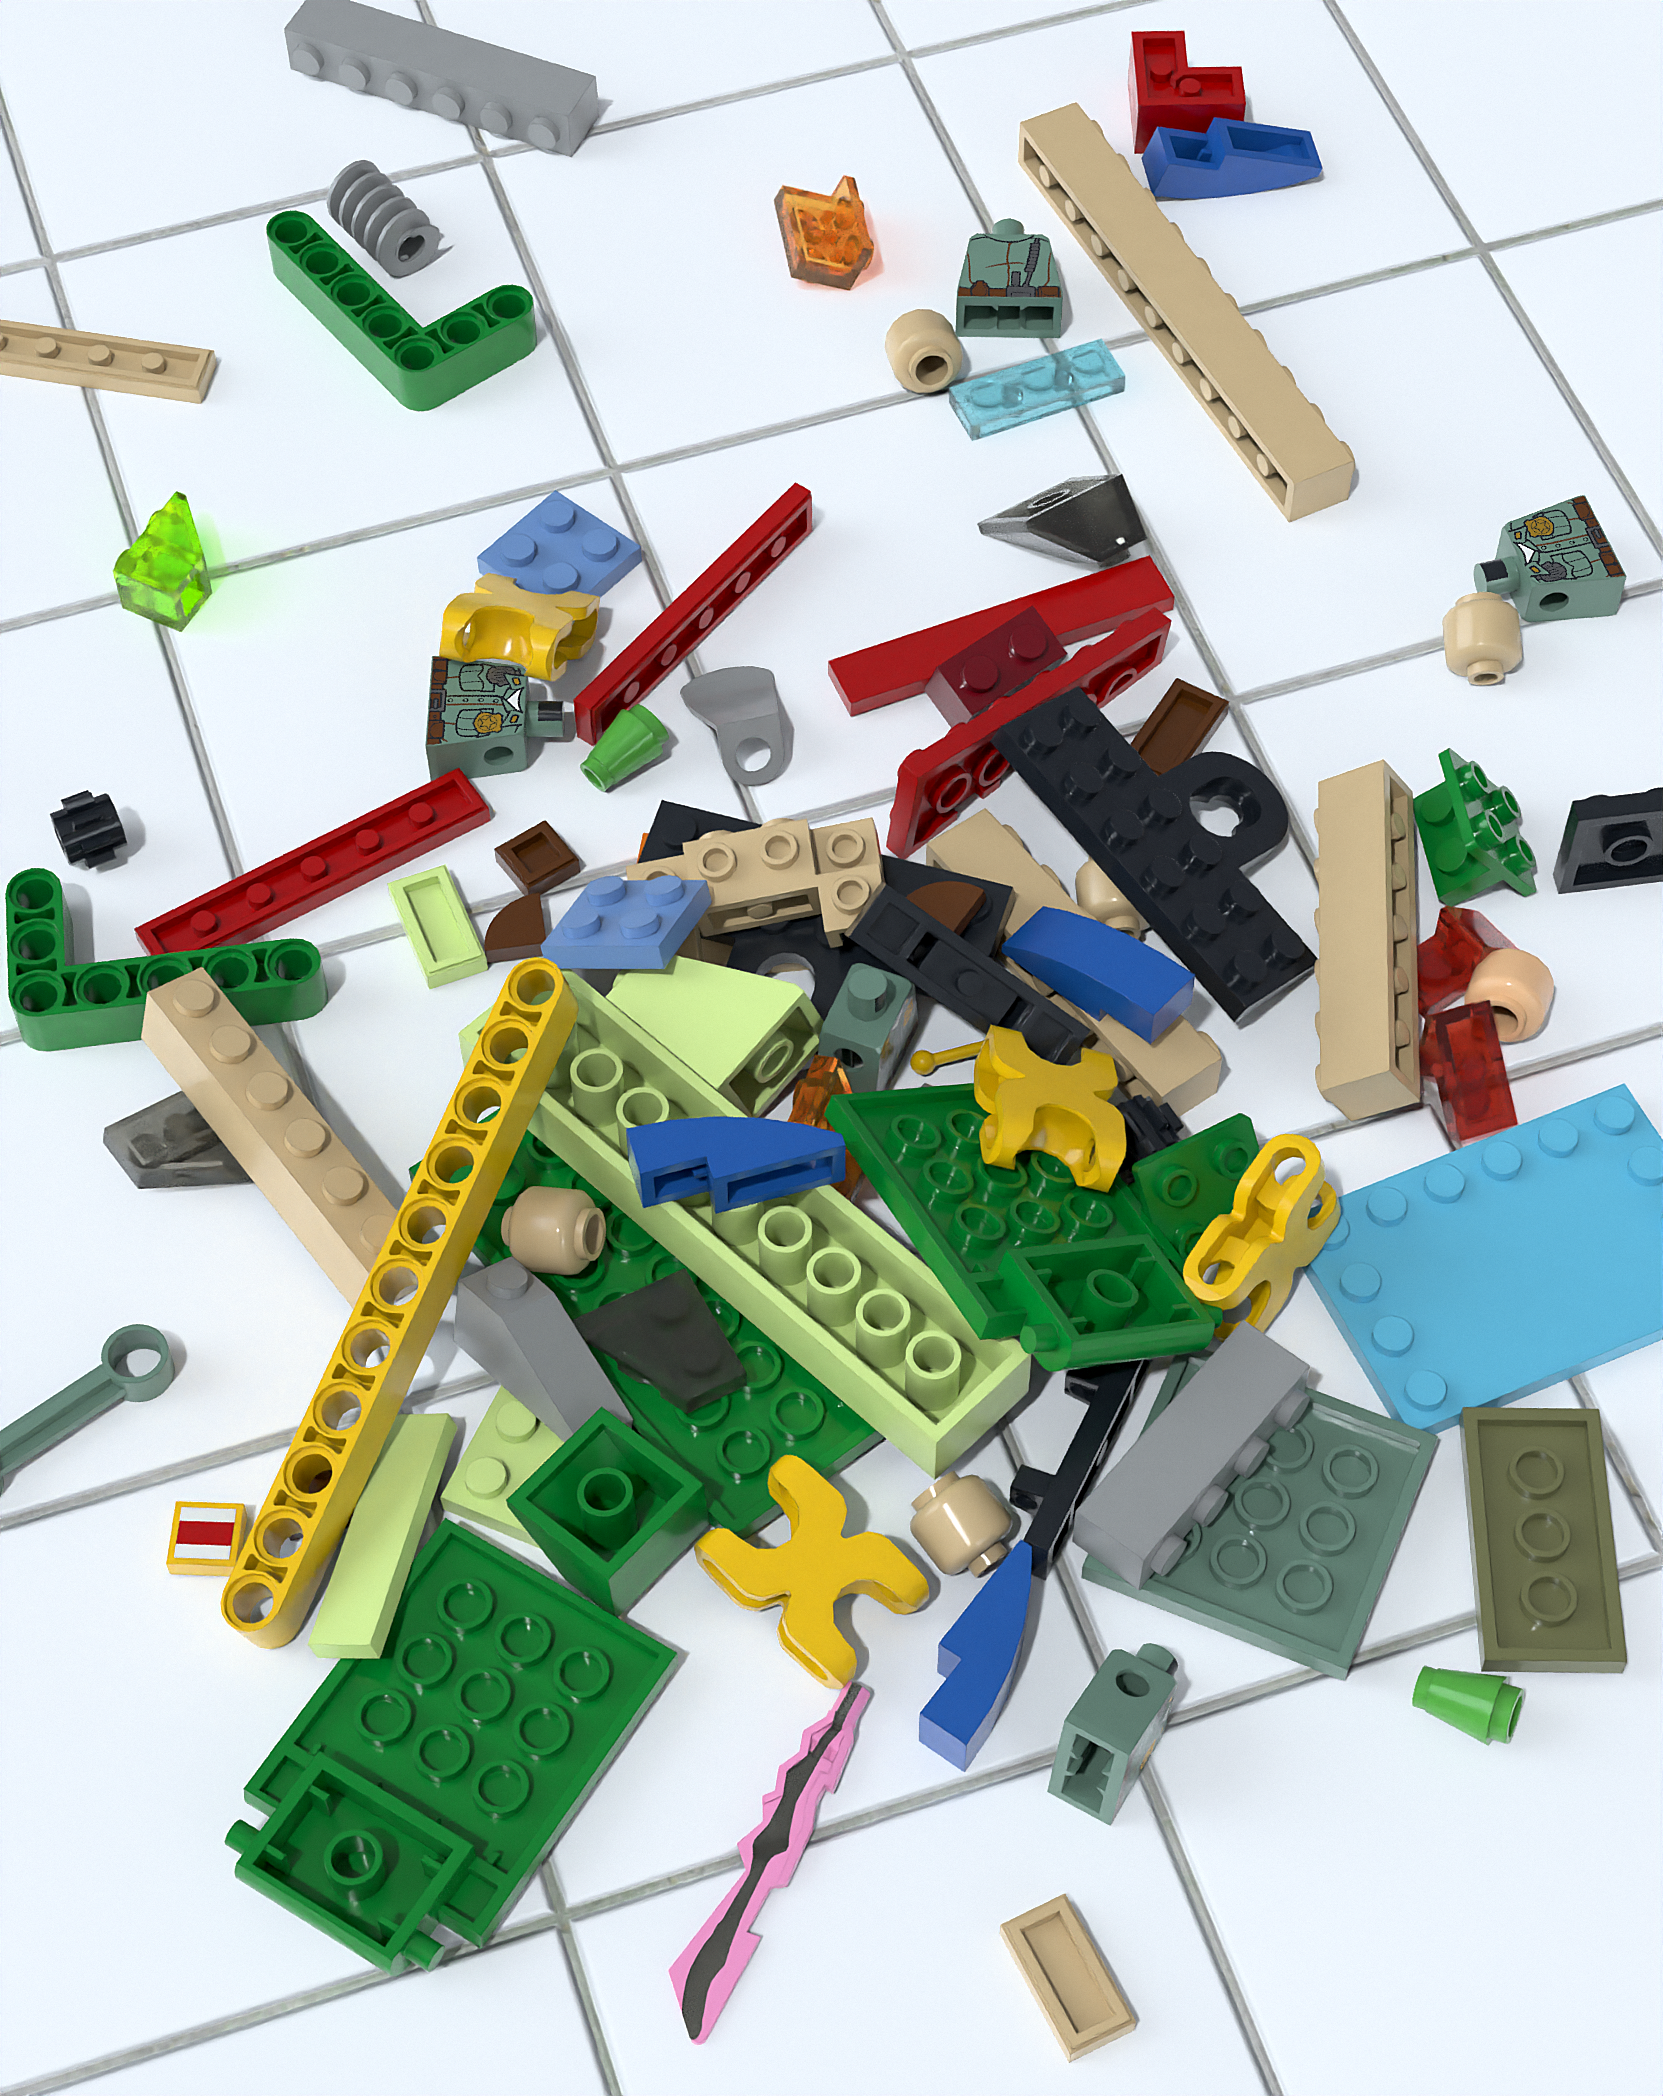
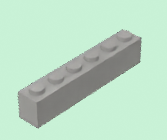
M305 0L284 28L290 69L569 157L573 156L599 118L597 80L595 75L351 0Z

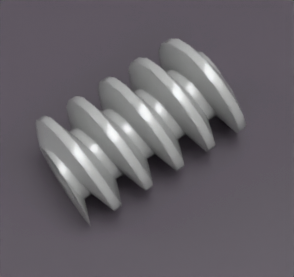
M364 159L355 161L343 168L334 178L328 190L326 202L329 215L388 274L397 277L408 276L420 271L431 261L440 241L439 228L430 224V219L425 212L417 209L414 202L409 197H405L401 189L397 185H393L384 173H380V170L372 161Z

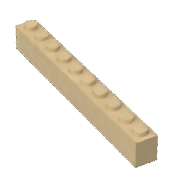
M1077 102L1020 122L1019 165L1286 520L1290 523L1348 500L1352 473L1355 471V459L1352 450L1346 442L1338 440L1325 423L1320 408L1315 403H1310L1296 386V381L1289 368L1281 366L1272 355L1262 333L1257 329H1252L1241 315L1234 297L1230 293H1224L1211 275L1206 261L1201 257L1197 258L1186 244L1179 226L1174 222H1169L1162 213L1151 190L1147 187L1143 188L1131 173L1126 158L1121 153L1117 154L1107 142L1099 123L1096 120H1090Z

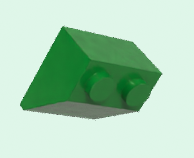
M602 1406L506 1499L507 1507L563 1578L600 1608L617 1618L709 1525L704 1484Z

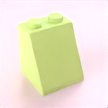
M677 955L672 957L665 969H622L613 982V989L606 996L610 1003L747 1117L758 1118L818 1051L819 1036L824 1023L805 991L795 983Z

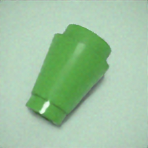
M635 704L629 711L622 709L589 753L587 759L580 764V769L596 788L605 792L611 785L616 784L663 754L662 745L669 740V734L660 720L644 706Z
M1424 1665L1415 1685L1412 1706L1425 1710L1426 1713L1487 1746L1490 1745L1492 1740L1508 1744L1519 1720L1524 1689L1509 1685V1677L1443 1668L1435 1669Z

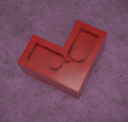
M1184 30L1131 31L1128 93L1134 154H1144L1157 126L1206 133L1214 117L1244 121L1246 98L1242 66L1188 67Z

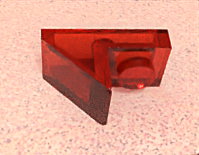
M1444 906L1439 912L1435 934L1417 946L1418 1013L1428 1021L1465 995L1475 968L1492 951L1518 948L1479 911Z
M1490 999L1479 1000L1427 1015L1419 1047L1420 1076L1435 1077L1449 1140L1463 1141L1517 1125L1518 1122Z

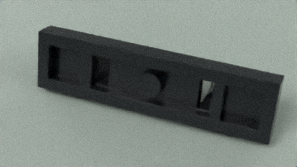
M882 881L844 934L987 1035L991 1025L1022 1032L1028 1048L1041 1059L1053 1064L1066 1065L1091 1031L1088 1027ZM926 939H935L919 963L915 965L913 956L917 947Z
M1153 1358L1067 1371L1064 1393L1089 1405L1084 1418L1055 1475L1021 1464L1010 1486L1009 1503L1035 1516L1023 1539L1024 1542L1032 1546L1031 1575L1046 1581L1074 1524L1075 1511L1085 1501Z

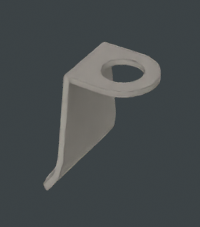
M755 666L722 668L696 677L682 687L680 695L689 711L717 731L722 764L732 779L743 785L756 786L770 781L777 775L783 765L785 751L771 670ZM748 738H760L767 742L770 748V758L767 764L756 771L744 770L736 761L738 746Z

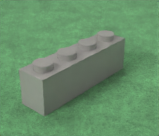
M1242 1320L1075 1511L1072 1542L1137 1590H1140L1154 1572L1160 1576L1166 1575L1182 1555L1186 1547V1541L1183 1538L1196 1523L1206 1527L1220 1512L1228 1497V1492L1225 1491L1228 1485L1238 1474L1248 1478L1261 1464L1269 1449V1444L1266 1442L1279 1426L1286 1431L1289 1430L1301 1417L1310 1401V1396L1304 1393L1310 1365L1245 1320Z

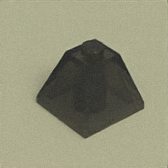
M1123 474L1071 477L977 523L982 535L1072 563H1097L1099 569L1116 565L1131 556L1129 548L1148 539Z

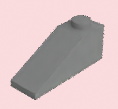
M511 1256L459 1280L453 1341L563 1442H566L601 1406L632 1429V1416L555 1293L520 1262Z

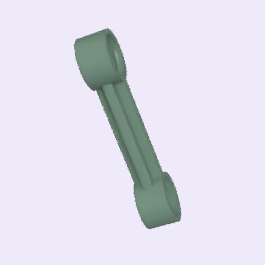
M132 1324L118 1329L109 1336L103 1345L101 1352L102 1364L0 1430V1496L4 1487L3 1476L122 1398L130 1402H146L157 1398L168 1389L174 1378L175 1366L166 1338L159 1330L144 1324ZM149 1349L161 1355L157 1366L143 1376L125 1377L115 1372L119 1361L132 1351Z

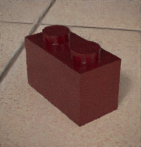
M1032 605L937 666L924 691L952 728L960 722L967 723L984 713L1000 697H1010L1023 689L1041 672L1045 670L1052 671L1057 668L1068 653Z

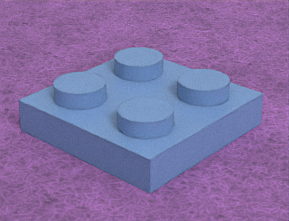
M556 490L477 556L479 573L482 575L493 573L517 578L515 585L520 589L548 595L577 591L599 596L600 598L642 562L640 545Z
M668 875L653 880H623L618 876H605L590 881L542 943L543 957L554 962L559 969H665L712 903L707 880H681L677 876Z

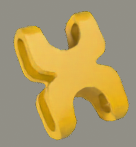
M487 573L476 580L474 593L469 592L457 595L445 608L442 620L439 657L464 663L491 658L509 660L527 668L524 676L554 682L567 671L568 660L580 659L592 647L596 636L600 597L577 591L549 595L533 593L515 585L517 578ZM470 624V631L465 632L467 626Z
M991 1025L974 1065L975 1099L983 1110L990 1113L979 1131L984 1163L1015 1170L1016 1154L1025 1150L1042 1151L1057 1157L1068 1166L1077 1186L1108 1193L1126 1153L1123 1115L1114 1105L1107 1102L1118 1084L1114 1060L1111 1054L1082 1047L1081 1062L1073 1066L1056 1065L1041 1059L1028 1048L1022 1032Z
M1280 1134L1267 1142L1241 1178L1235 1191L1232 1212L1219 1215L1209 1224L1187 1257L1183 1267L1184 1281L1200 1303L1219 1307L1223 1313L1224 1310L1237 1307L1248 1297L1251 1300L1252 1309L1245 1321L1262 1333H1264L1285 1303L1292 1287L1294 1270L1297 1267L1307 1266L1315 1259L1338 1224L1341 1215V1206L1333 1187L1324 1180L1326 1176L1324 1161L1317 1146L1311 1140L1297 1134ZM1291 1157L1302 1158L1306 1163L1303 1172L1298 1175H1292L1280 1185L1276 1181L1275 1176L1278 1165ZM1314 1199L1319 1200L1322 1203L1320 1212L1315 1217L1307 1219ZM1220 1263L1213 1283L1206 1284L1203 1281L1205 1271L1211 1265ZM1222 1321L1221 1326L1214 1329L1213 1336L1223 1343L1241 1322L1232 1324Z
M784 1455L770 1468L767 1484L769 1494L779 1504L790 1521L791 1540L775 1549H757L737 1537L729 1529L716 1528L705 1533L694 1544L695 1556L705 1573L740 1608L757 1612L777 1604L781 1605L783 1611L776 1630L781 1648L819 1683L827 1688L840 1690L853 1679L856 1672L857 1659L854 1649L846 1642L834 1624V1602L847 1594H866L883 1604L894 1614L905 1615L918 1610L929 1599V1587L927 1580L915 1565L884 1535L867 1531L847 1539L843 1538L841 1531L848 1512L844 1497L805 1461L797 1456Z

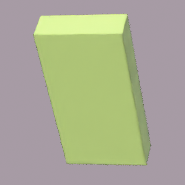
M446 864L387 883L389 896L429 990L488 970L487 958Z

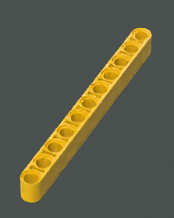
M534 957L523 960L514 966L507 976L225 1585L220 1601L222 1616L228 1625L259 1648L274 1649L282 1647L290 1642L299 1631L576 1022L579 1011L577 998L558 966L546 958ZM554 991L550 999L543 1004L530 1005L533 999L541 992ZM527 1049L523 1058L517 1062L504 1064V1060L514 1050ZM491 1107H500V1111L495 1118L489 1122L477 1123V1119L482 1112ZM468 1165L473 1166L472 1172L466 1179L457 1183H449L451 1176L456 1170ZM446 1225L445 1231L439 1239L432 1243L422 1244L423 1237L428 1230L434 1226ZM418 1285L417 1293L410 1301L402 1305H394L395 1298L401 1290L408 1286ZM390 1346L389 1353L382 1363L374 1367H366L367 1359L373 1351L379 1347ZM353 1408H361L360 1417L353 1426L348 1429L337 1430L339 1420L344 1413ZM332 1470L331 1481L326 1488L318 1493L309 1494L310 1483L314 1477L322 1471ZM303 1533L299 1549L289 1557L280 1558L281 1546L285 1540L293 1534ZM272 1596L273 1606L270 1613L260 1622L251 1624L250 1616L252 1609L263 1598Z

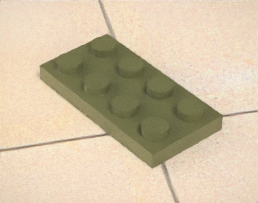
M1462 1407L1459 1417L1481 1672L1623 1673L1627 1664V1654L1599 1409Z

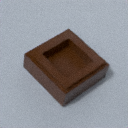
M546 820L494 848L496 862L524 896L539 892L542 895L580 873L579 859Z

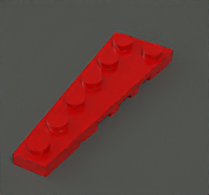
M1154 607L1133 621L1129 619L1122 622L1109 636L1094 645L1083 646L1070 660L1052 671L1045 670L1041 672L1029 685L1010 697H1000L987 711L971 721L956 724L948 731L945 737L923 750L916 749L912 751L902 761L897 771L898 783L894 804L889 814L890 825L886 848L899 859L905 860L958 820V812L954 809L974 793L984 800L1000 787V777L1010 764L990 740L1002 725L1077 686L1083 690L1099 709L1103 708L1153 670L1162 661L1172 620Z

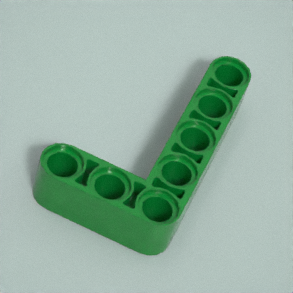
M296 210L284 211L272 217L266 225L273 273L276 278L401 405L409 410L420 412L437 408L524 359L537 346L533 297L522 286L510 284L493 288L431 324L422 327L305 212Z
M30 868L15 875L7 884L5 902L8 997L23 1041L30 1048L37 1051L51 1052L142 1040L141 1034L147 992L200 967L204 968L250 1027L308 1019L321 1012L327 1004L329 993L319 950L311 942L304 939L289 938L75 965L73 921L60 879L47 869Z

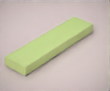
M449 1413L397 1414L357 1502L307 1644L317 1658L381 1657L457 1430V1426Z

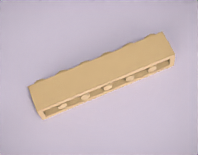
M1384 759L1318 781V808L1314 810L1313 814L1319 846V857L1314 860V873L1319 884V908H1316L1314 912V922L1319 934V959L1315 961L1314 971L1319 985L1320 1011L1315 1014V1028L1320 1039V1064L1315 1068V1080L1322 1097L1326 1101H1331L1350 1121L1420 1101L1413 791Z
M984 808L926 843V865L1013 886L1015 900L995 956L1013 975L1091 1030L1079 1047L1081 1049L1084 1047L1111 1054L1118 1079L1117 1088L1128 1100L1140 1094L1144 1098L1150 1096L1157 1107L1167 1102L1177 1117H1180L1217 1093L1222 1063L1220 1051L1214 1040L1204 1031L1197 1032L1182 1015L1149 1044L1109 1014L1098 1022L1002 953V944L1043 906L1069 911L1098 921L1083 906H1078L1062 889L1057 875L1049 866L1045 864L1039 865L1024 849L1019 835L1011 826L1007 824L1001 825Z
M203 967L147 992L141 1034L142 1040L354 1309L398 1211ZM417 1285L408 1286L401 1290L396 1296L395 1301L415 1291Z

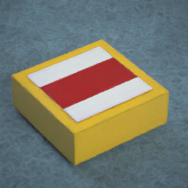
M176 1501L166 1561L169 1573L176 1575L230 1576L243 1549L247 1521L245 1505L243 1503Z

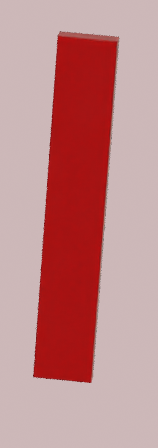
M795 482L573 699L578 738L594 747L620 710L625 709L629 711L635 704H639L812 532V494L809 489Z
M1148 555L828 660V675L851 717L924 693V689L937 666L1032 605L1060 644L1065 646L1116 629L1122 622L1129 619L1133 621L1154 607L1162 613L1171 611L1174 608L1175 596L1151 556Z
M457 768L134 928L137 941L147 956L246 944L491 821L489 807L461 769Z

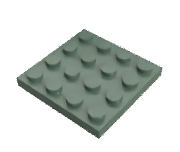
M1204 1349L1200 1352L1174 1356L1139 1438L1214 1352ZM1306 1387L1304 1393L1310 1396V1401L1301 1417L1289 1430L1286 1431L1279 1426L1266 1441L1269 1444V1449L1261 1464L1248 1478L1238 1474L1225 1489L1228 1492V1497L1220 1512L1206 1527L1199 1523L1193 1526L1183 1538L1186 1541V1547L1182 1555L1166 1575L1160 1576L1154 1572L1140 1590H1137L1088 1554L1082 1566L1081 1578L1345 1681L1433 1454L1438 1436Z

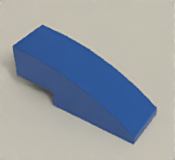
M1214 117L1206 133L1157 126L1141 158L1153 195L1182 199L1222 198L1259 193L1318 177L1323 169L1310 131Z
M1043 906L1002 944V953L1098 1022L1109 1014L1149 1044L1192 1004L1195 980L1193 973L1134 937L1099 921L1069 911Z
M712 1116L667 1120L626 1128L629 1166L643 1208L709 1192L715 1214L845 1180V1142L842 1134L805 1124L755 1117Z
M1021 1539L938 1643L937 1673L945 1677L946 1680L919 1714L918 1741L964 1773L988 1739L1009 1696L1022 1654L1030 1600L1032 1546Z

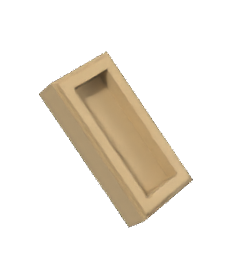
M1065 1893L1000 1925L999 1934L1069 2063L1135 2030L1136 2021Z

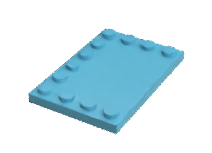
M1623 1083L1338 1197L1341 1206L1338 1224L1315 1259L1307 1266L1302 1267L1391 1419L1433 1435L1459 1425L1462 1407L1500 1408L1663 1340V1139L1626 1084ZM1322 1204L1312 1207L1307 1219L1315 1217L1320 1212Z

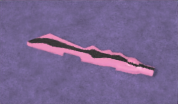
M849 1681L826 1717L803 1730L799 1752L778 1767L775 1790L762 1796L763 1821L737 1843L745 1872L668 1970L689 2038L695 2045H702L707 2041L760 1942V1936L751 1934L748 1931L770 1890L788 1886L813 1832L817 1805L825 1791L834 1794L854 1744L853 1730L856 1727L855 1724L870 1698L869 1691L857 1683Z

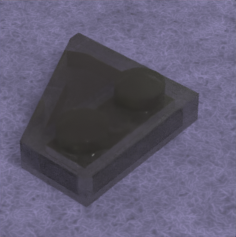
M182 1090L104 1128L103 1144L137 1189L254 1183Z
M685 1268L571 1320L587 1346L590 1344L617 1361L618 1370L636 1382L655 1387L660 1393L661 1398L686 1414L747 1385L746 1370Z

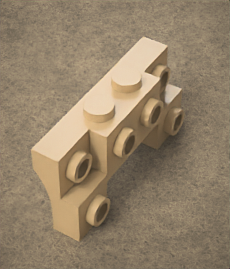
M873 817L810 829L807 818L796 821L789 818H778L764 823L761 828L741 832L712 831L701 836L699 840L682 843L684 855L626 866L627 880H653L668 875L677 876L681 880H707L712 903L675 953L677 956L704 962L700 930L703 937L818 914H822L824 930L830 948L843 946L841 933L847 931L880 882L885 883L879 838Z

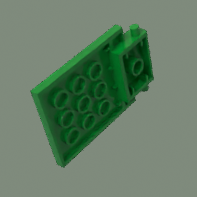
M974 1083L835 1094L831 1096L824 1116L835 1132L842 1134L848 1151L980 1340H997L1020 1335L1022 1349L1027 1354H1033L1040 1365L1051 1372L1200 1352L1210 1344L1214 1329L1219 1328L1222 1324V1309L1199 1302L1184 1281L1183 1267L1185 1261L1157 1225H1153L1141 1210V1203L1118 1173L1108 1193L1077 1186L1069 1167L1057 1157L1042 1151L1025 1150L1016 1154L1015 1170L984 1163L979 1131L990 1113L983 1110L977 1103Z
M445 1518L411 1564L381 1657L340 1658L243 1788L245 1803L265 1814L269 1819L260 1831L242 1819L237 1820L229 1829L224 1843L242 1855L236 1862L235 1878L392 1977L400 1975L411 1962L427 1972L435 1969L445 1951L444 1945L430 1937L439 1923L482 1949L678 1666L677 1652Z

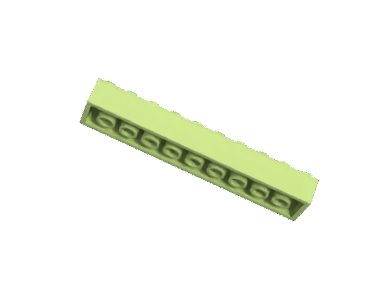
M560 969L577 998L579 1011L576 1022L527 1129L917 1466L936 1480L1028 1393L1032 1354H1027L1022 1349L1021 1344L1012 1336L997 1340H980L932 1270L830 1185L715 1214L709 1192L643 1208L629 1166L626 1128L676 1119L747 1116L571 969ZM554 991L541 992L533 999L530 1005L543 1004L550 999ZM494 1004L458 1033L464 1069ZM527 1049L514 1050L504 1060V1064L517 1062L523 1058Z

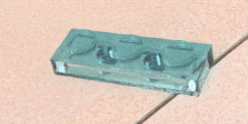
M1101 338L950 387L949 404L971 441H975L1124 392L1126 375Z

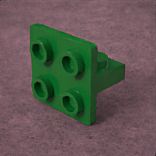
M1451 748L1440 752L1438 757L1445 781L1413 798V812L1438 899L1451 908L1502 880L1525 897L1536 892L1537 888L1531 871L1536 866V859L1531 847L1520 835L1516 820L1521 817V810L1513 793L1506 786L1498 787L1491 782L1477 762L1473 760L1467 762Z
M1238 1113L1134 1163L1132 1166L1135 1182L1127 1186L1141 1203V1210L1153 1225H1157L1185 1262L1209 1224L1219 1215L1232 1212L1237 1186L1246 1170L1260 1153L1251 1118L1243 1113Z

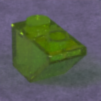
M176 491L162 509L156 510L151 515L146 529L130 549L124 550L119 555L112 571L123 609L178 632H182L213 592L203 549L187 496Z

